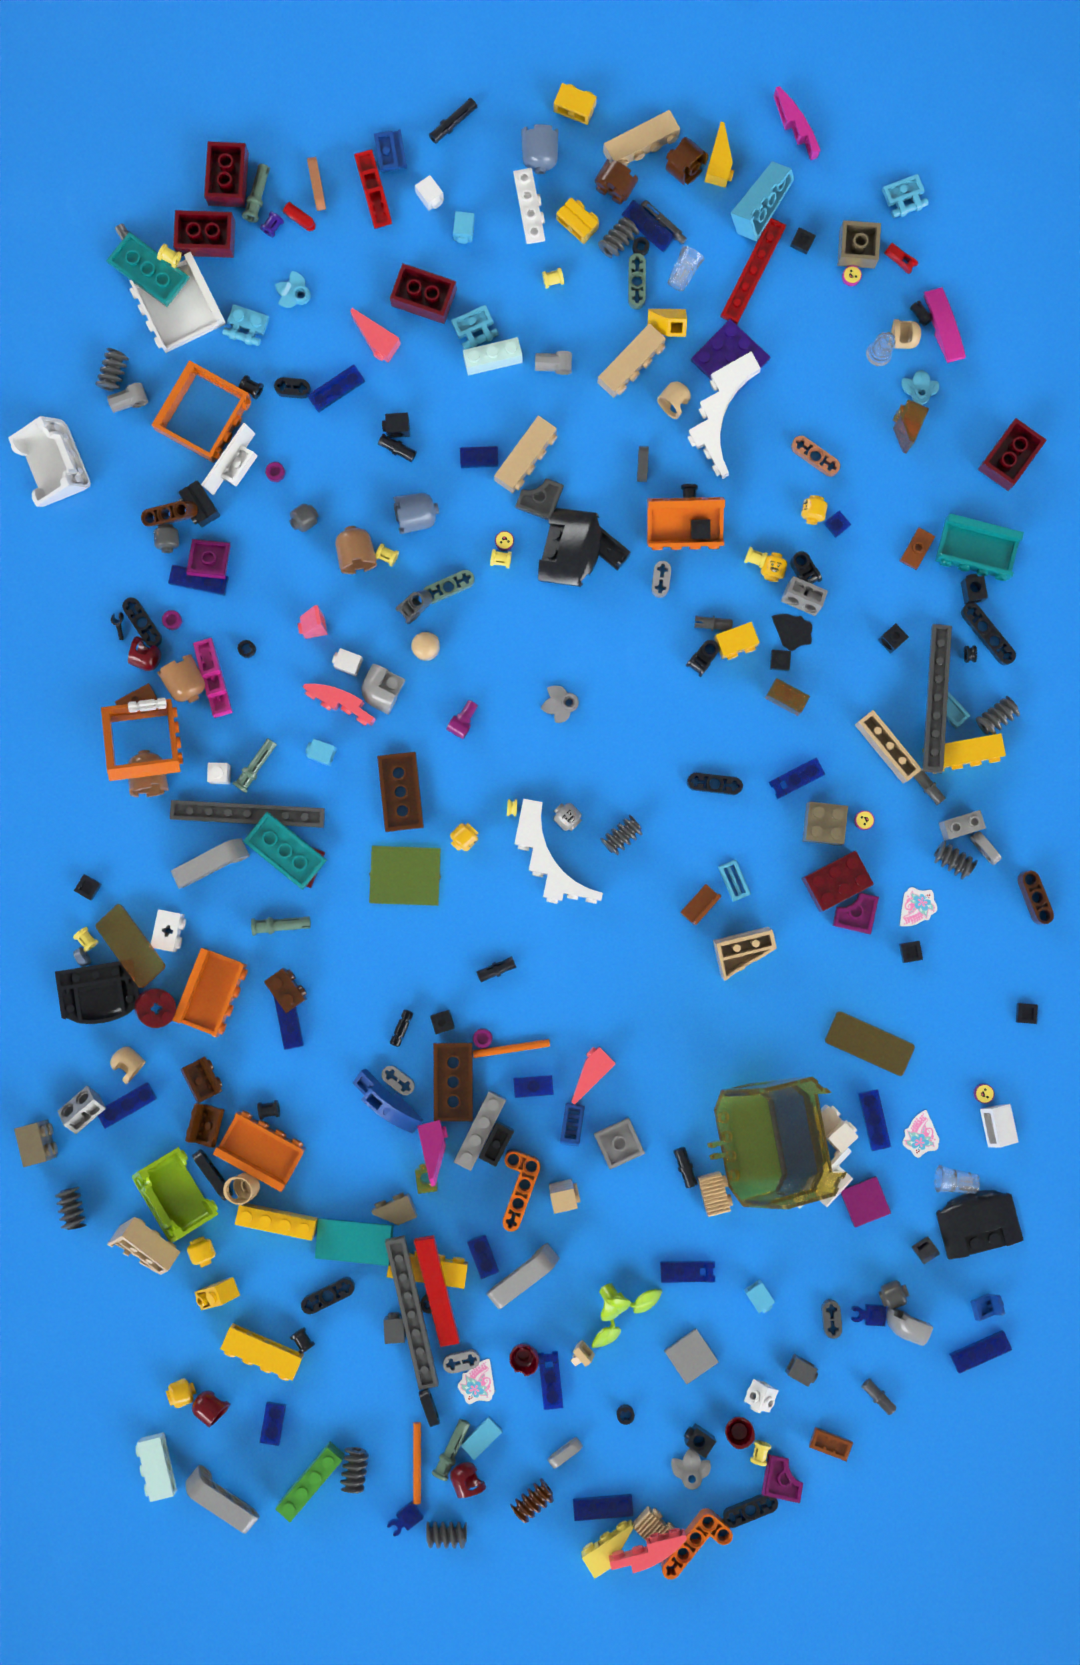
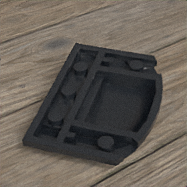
M561 508L555 509L549 520L550 528L542 560L539 559V581L577 587L583 585L581 581L587 574H591L600 553L602 527L599 526L598 513Z
M134 959L55 972L61 1018L65 1020L67 1018L81 1024L105 1023L124 1017L135 1009V1002L139 997Z
M996 1190L969 1192L950 1200L941 1212L940 1210L936 1212L948 1259L968 1257L972 1254L1010 1246L1023 1241L1012 1195L1009 1193L1004 1194Z

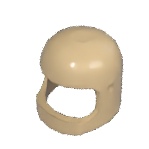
M894 319L891 330V347L895 349L915 348L921 339L920 325L914 321Z
M678 381L671 382L659 395L657 402L669 417L678 419L682 414L680 405L681 403H689L691 393L683 383ZM671 405L674 406L677 413L671 411Z
M421 632L413 638L411 649L418 659L430 661L439 653V639L433 633Z
M131 1047L120 1048L110 1060L113 1070L120 1068L126 1073L122 1079L126 1085L146 1063Z
M246 1172L241 1173L238 1176L229 1178L225 1182L223 1188L224 1196L231 1203L243 1205L258 1195L260 1182L257 1178ZM232 1180H234L233 1189L238 1196L237 1199L232 1198L229 1193V1185Z

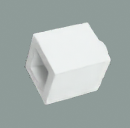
M430 175L415 185L416 194L428 211L441 206L444 201L443 192Z
M341 648L339 652H335L332 659L336 670L357 677L363 661L362 656Z
M208 763L207 782L210 784H230L231 765L228 763Z

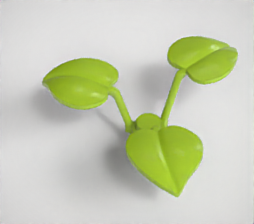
M612 1283L604 1285L599 1291L604 1299V1306L600 1316L603 1321H610L611 1325L610 1327L603 1328L596 1335L591 1347H603L615 1341L620 1335L621 1329L615 1327L614 1319L629 1307H634V1313L648 1311L658 1302L662 1289L646 1291L632 1303L621 1292L618 1293Z

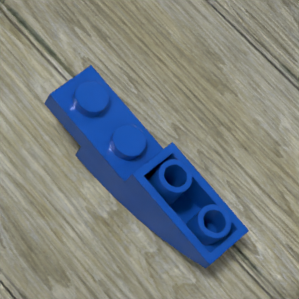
M366 1068L353 1081V1084L364 1094L361 1100L386 1121L410 1133L415 1132L417 1126L422 1123L423 1119L398 1093L391 1095Z

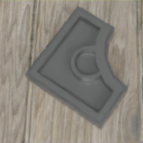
M546 479L537 489H522L515 508L549 521L555 511L564 485Z

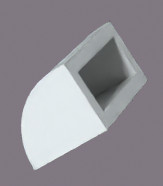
M1010 1104L980 1109L988 1147L1001 1148L1019 1142Z

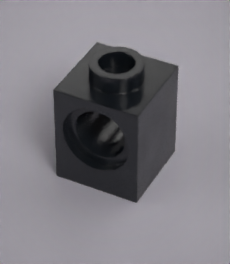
M408 413L385 414V420H382L383 432H386L390 438L410 437Z
M971 574L966 576L961 582L965 605L972 602H983L988 598L984 576ZM971 584L977 587V592H973L970 589Z
M895 623L878 641L891 654L909 636Z
M450 1010L430 1016L435 1034L455 1029Z
M696 1423L693 1427H689L684 1434L685 1444L704 1458L707 1457L716 1443L715 1437ZM696 1436L704 1437L701 1443H695L693 1440Z

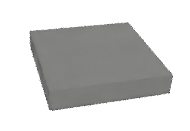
M629 1117L594 1133L610 1170L645 1154Z
M696 1328L664 1350L686 1385L719 1363Z

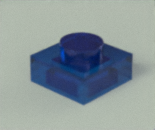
M839 510L825 521L824 525L836 538L848 529L851 523Z

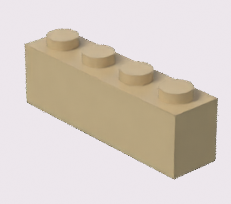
M668 110L605 142L603 153L609 159V163L615 160L627 166L634 160H641L645 154L651 151H658L667 143H674L679 138L680 127L671 111Z
M649 323L598 376L597 383L613 398L617 394L621 395L626 390V385L638 378L640 375L639 371L643 367L646 369L652 363L654 355L662 353L666 347V338Z
M538 415L496 472L494 481L512 494L515 490L519 491L525 482L523 480L527 474L531 475L534 471L536 461L538 459L542 460L545 456L547 446L549 444L553 445L558 437L556 435L557 428Z
M874 710L855 724L856 728L902 784L909 781L922 770Z
M572 1179L549 1184L554 1214L578 1209L577 1203L581 1201L577 1183L573 1184Z

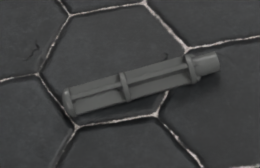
M647 200L643 201L640 205V210L647 209L656 217L655 220H652L659 227H667L673 233L672 239L684 244L687 238L682 234V231L662 213L659 215L655 214L646 206L650 204Z

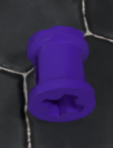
M270 211L268 219L264 224L260 225V229L273 238L275 231L284 221L278 214Z

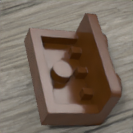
M282 968L265 980L264 983L285 1013H288L307 1000L305 997L307 992L302 985L298 986L294 981L296 977L290 969Z
M206 1057L180 1069L197 1103L222 1092V1083L218 1077H215L212 1071L214 1067Z
M195 1103L191 1112V1120L186 1132L185 1141L215 1148L225 1109L208 1104Z

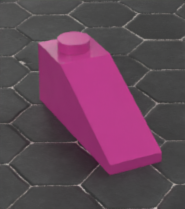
M440 1120L417 1126L431 1186L436 1185L446 1148L445 1138L448 1137L446 1126L442 1127Z

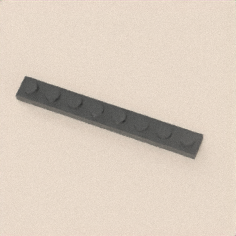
M932 624L922 772L942 773L944 767L952 626Z
M171 800L170 819L257 824L264 814L269 812L285 826L324 828L325 808Z
M405 1235L388 1238L385 1240V1245L418 1388L422 1390L438 1387V1377Z

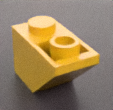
M648 309L647 325L650 323L665 336L686 337V309Z
M233 1277L221 1280L194 1292L196 1302L201 1310L223 1305L240 1296Z

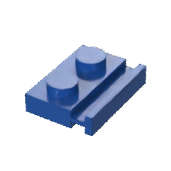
M401 129L395 132L375 133L374 137L380 172L399 170V168L406 169L407 163Z

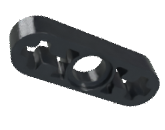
M127 598L122 605L124 612L148 646H159L162 642V635L137 599ZM130 603L136 604L134 607L139 614L135 615V613L131 609H129ZM144 617L147 619V625L141 628L137 625V622L140 618ZM150 630L154 636L157 635L155 637L156 641H148L150 636L145 631Z
M692 773L687 779V786L694 791L737 795L743 788L742 781L737 777ZM695 777H698L699 781H704V777L708 778L706 788H703L704 784H698L697 787H694V783H691V780ZM711 779L719 780L720 787L718 789L710 787L709 782ZM723 779L727 780L725 784H732L735 781L739 788L732 791L731 787H725V791H723Z
M199 1149L192 1155L195 1163L219 1196L226 1201L227 1199L223 1193L226 1181L206 1153ZM229 1186V1193H230V1196H232V1195H233V1191L231 1190V1188H230V1186Z
M345 1277L307 1295L301 1303L303 1312L314 1314L350 1296L355 1289V1283L351 1278ZM343 1282L346 1285L350 1284L349 1292L342 1290L338 1293L340 1295L338 1297L336 1289H340L343 1286ZM329 1290L333 1293L334 1297L331 1301L323 1299L324 1291ZM316 1295H319L320 1302L314 1304L313 1309L307 1308V1300L313 1302L317 1300Z
M757 1495L726 1508L723 1512L724 1522L730 1528L738 1527L774 1512L778 1507V1501L773 1497ZM769 1498L770 1501H772V1506L768 1507V1505L765 1504V1499ZM758 1501H759L760 1505H762V1506H761V1508H762L761 1511H760V1509H759L758 1504L756 1503V1502H758ZM754 1505L756 1507L755 1513L752 1515L746 1514V1506ZM738 1509H741L744 1518L741 1519V1515H738L740 1514ZM730 1513H733V1515H737L735 1516V1521L733 1522L731 1521V1519H728Z

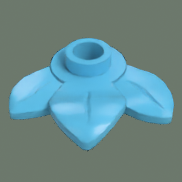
M291 271L290 282L275 284L277 292L282 296L278 302L282 307L292 308L296 304L304 305L310 300L311 294L309 289L305 287V279L297 272ZM299 294L305 295L303 298H298Z
M923 370L917 371L913 379L903 378L901 382L904 392L911 395L913 402L917 405L927 403L930 397L939 390V382L930 381L928 373Z

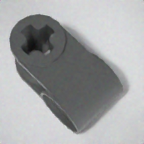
M427 590L413 592L396 607V611L403 615L407 624H410L431 604L432 595Z

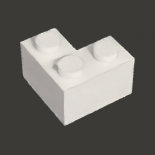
M824 1105L809 1121L834 1149L842 1153L858 1138V1135L855 1133L857 1129L847 1120L842 1121L839 1118L840 1112L834 1106Z

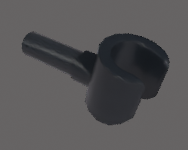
M120 612V620H117L115 614H113L111 623L116 625L119 640H124L121 625L124 615Z

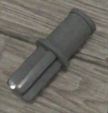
M696 616L695 621L703 623H695L694 628L711 629V631L713 629L730 630L732 629L733 620L715 618V616L713 618Z
M921 770L914 776L924 789L923 792L927 793L936 805L946 799L936 787V782L933 783L925 772Z
M870 1378L867 1379L861 1388L888 1415L894 1413L896 1406L885 1395V1391H881Z

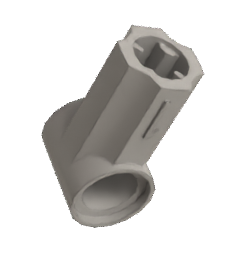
M558 351L555 354L536 353L535 371H555V373L560 375L571 374L572 353L569 351Z
M133 383L127 386L126 390L107 396L113 413L130 407L139 408L148 403L142 383Z

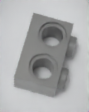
M793 576L785 588L781 602L816 616L823 607L828 591Z
M980 810L939 823L945 841L986 829Z
M86 1086L57 1112L63 1125L77 1134L106 1108L100 1095L89 1086Z

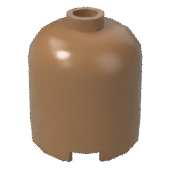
M348 526L337 536L335 546L341 573L356 574L355 570L364 568V572L377 566L372 540L366 530L356 528V526Z
M189 654L182 657L183 661L176 663L174 660L157 672L171 697L177 702L188 701L192 703L199 699L198 695L205 688V681L192 655Z
M142 750L130 758L128 764L163 759L155 753H150L149 750ZM166 774L128 779L129 794L133 797H139V794L153 797L164 794V790H169Z

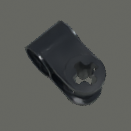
M800 551L792 557L790 565L797 578L811 584L816 581H822L821 574L808 553ZM797 557H801L804 560L803 566L796 563Z
M714 640L704 642L686 666L694 669L699 673L698 676L701 677L719 651L717 642ZM708 645L713 646L715 653H706L705 647Z

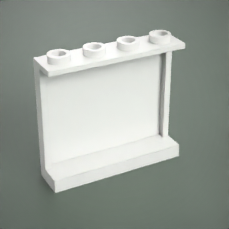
M191 252L184 254L186 260L179 262L177 265L190 279L168 307L164 306L130 280L132 288L129 290L134 299L138 298L140 304L137 306L142 316H147L148 321H146L150 332H155L157 337L154 340L158 348H163L165 353L226 325Z

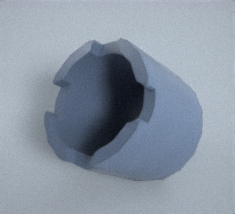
M536 124L534 129L528 130L527 127L521 129L523 164L527 168H532L535 174H545L546 171L552 169L557 164L558 129L552 130L551 125Z
M417 493L393 497L396 521H399L400 528H398L400 534L428 529L434 525L436 514H439V508L437 503H433L430 495Z

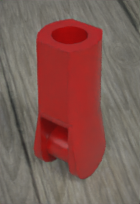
M291 202L285 205L283 213L307 231L315 229L316 225L312 217Z
M893 242L884 252L885 255L908 274L912 272L914 266L918 265V261L905 253Z

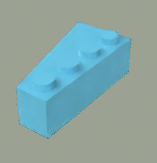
M772 161L731 212L737 234L754 241L758 240L794 181L791 168Z

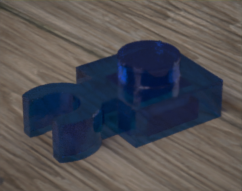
M865 1304V1310L858 1306H852L851 1308L853 1311H859L857 1317H851L853 1322H860L865 1319L864 1324L869 1326H885L886 1307L884 1305Z
M411 1501L396 1512L398 1519H391L387 1527L397 1526L398 1529L393 1532L395 1537L401 1533L403 1527L407 1531L423 1520L424 1516L417 1506L413 1504V1501Z

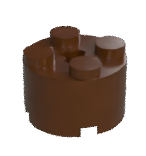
M684 137L675 150H670L667 154L666 170L680 183L688 185L702 172L700 167L702 164L706 165L708 154L691 139Z
M607 159L595 178L596 190L603 195H606V193L611 195L613 201L622 204L631 194L638 182V177L636 175L632 177L630 175L631 170L622 163L615 160L609 163V159Z

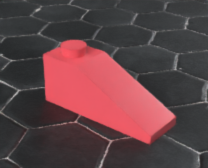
M352 308L350 310L351 316L374 353V357L389 363L401 345L400 338Z
M318 605L313 606L300 616L301 622L298 623L299 634H303L305 639L328 635L325 616Z
M593 1047L586 1053L587 1058L585 1059L571 1100L574 1105L616 1064L600 1047L597 1049Z

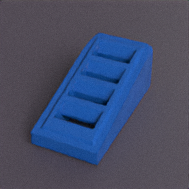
M566 1103L560 1144L579 1146L585 1106ZM569 1110L580 1112V1115L568 1114ZM567 1118L579 1120V1123L567 1122ZM566 1126L578 1128V1130H566ZM565 1134L577 1137L576 1139L565 1138Z

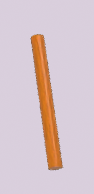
M549 1039L473 1050V1056L478 1058L550 1047Z
M421 1422L413 1423V1504H421Z

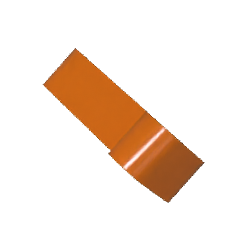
M515 1149L509 1150L504 1160L507 1167L519 1172L503 1216V1227L510 1232L516 1231L520 1226L540 1171V1161L538 1158ZM509 1155H517L519 1161L516 1164L509 1163ZM527 1162H536L537 1168L533 1171L526 1168ZM528 1180L530 1187L522 1189L519 1186L520 1181ZM520 1198L524 1204L517 1208L512 1202L514 1199ZM512 1212H515L516 1215L514 1221L516 1222V1224L513 1223L512 1226L508 1225L507 1219L510 1220Z
M709 1508L702 1509L685 1529L686 1541L672 1555L661 1562L662 1573L665 1578L670 1580L677 1578L709 1537H712L721 1545H727L732 1541L733 1534L731 1528L713 1510ZM705 1517L713 1518L710 1523H703ZM720 1530L728 1531L725 1536L718 1535ZM694 1532L700 1534L697 1539H692L690 1536ZM681 1548L688 1550L684 1555L678 1554V1551Z

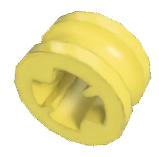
M508 799L507 816L513 814L516 817L517 800L511 801Z

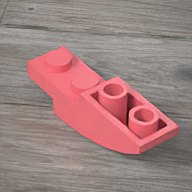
M303 685L304 690H306L304 694L313 700L317 698L322 701L320 705L330 711L332 708L336 711L341 705L340 709L348 715L351 713L356 715V720L362 725L366 726V724L372 726L375 722L373 716L361 709L364 702L355 695L328 685Z
M673 1528L668 1533H653L646 1538L647 1546L645 1547L638 1545L629 1551L618 1550L613 1552L612 1555H609L611 1570L631 1566L632 1572L636 1573L662 1562L686 1541L685 1530Z

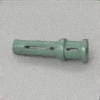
M265 164L258 165L250 196L246 198L247 206L242 213L243 219L253 223L258 222L259 209L263 206L261 199L270 171V167Z
M267 738L248 767L242 769V774L232 784L247 793V788L253 780L257 779V772L277 744Z
M310 916L273 919L271 917L263 920L251 919L253 936H256L257 933L272 934L274 931L311 929Z
M463 1419L458 1420V1424L445 1452L440 1454L438 1465L432 1471V1475L436 1478L448 1481L449 1471L456 1463L455 1456L471 1425L469 1422Z

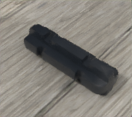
M403 1010L402 1019H399L394 1031L395 1035L390 1040L391 1045L400 1046L401 1038L404 1037L409 1020L413 1016L411 1011Z

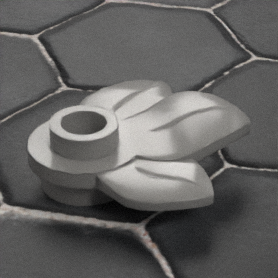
M550 686L547 688V691L551 698L543 703L541 709L547 714H555V723L565 722L569 718L570 713L577 709L579 700L575 694L567 693L561 686ZM567 700H572L573 704L571 706H567L565 702Z
M691 1448L685 1453L683 1460L672 1458L671 1461L674 1475L682 1479L683 1485L690 1490L697 1489L701 1485L702 1479L708 1476L711 1469L710 1461H701L698 1453ZM690 1475L695 1476L696 1481L694 1483L688 1481Z

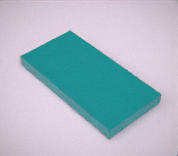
M129 232L106 260L107 263L164 306L168 307L190 277L178 267L173 268L172 264L164 260H158V253Z
M269 812L264 814L243 840L246 845L302 890H304L327 861L325 857Z
M319 1218L315 1258L390 1266L385 1240L393 1238L394 1225Z

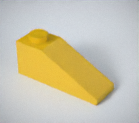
M720 122L704 182L726 188L727 182L732 181L734 170L731 169L733 161L725 123Z

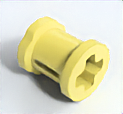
M165 243L161 246L157 255L158 260H164L172 264L173 268L177 267L182 257L181 252L173 251Z
M561 267L555 271L542 272L545 288L559 283L561 285L564 284Z
M381 543L375 554L376 559H381L393 567L398 558L399 551H393Z
M750 546L744 563L750 562L762 568L768 553L753 550V547Z
M492 549L490 566L495 564L506 566L509 569L512 552L504 553Z
M87 927L82 928L73 936L84 947V952H88L99 943L97 939L91 936Z
M755 1440V1449L753 1456L750 1457V1462L760 1466H767L766 1458L771 1445L764 1441Z

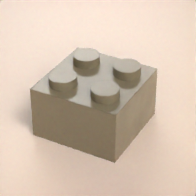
M843 220L839 231L837 266L875 269L879 260L881 223Z
M808 802L806 804L803 842L843 845L845 843L848 806Z
M48 1119L14 1129L23 1167L46 1162L57 1157L58 1148L57 1144L53 1142V1127L48 1122Z

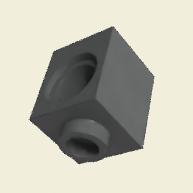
M399 1312L388 1313V1316L384 1318L385 1344L405 1343L406 1332L402 1315Z
M796 1354L793 1355L785 1370L788 1376L809 1387L810 1383H814L818 1376L816 1366Z

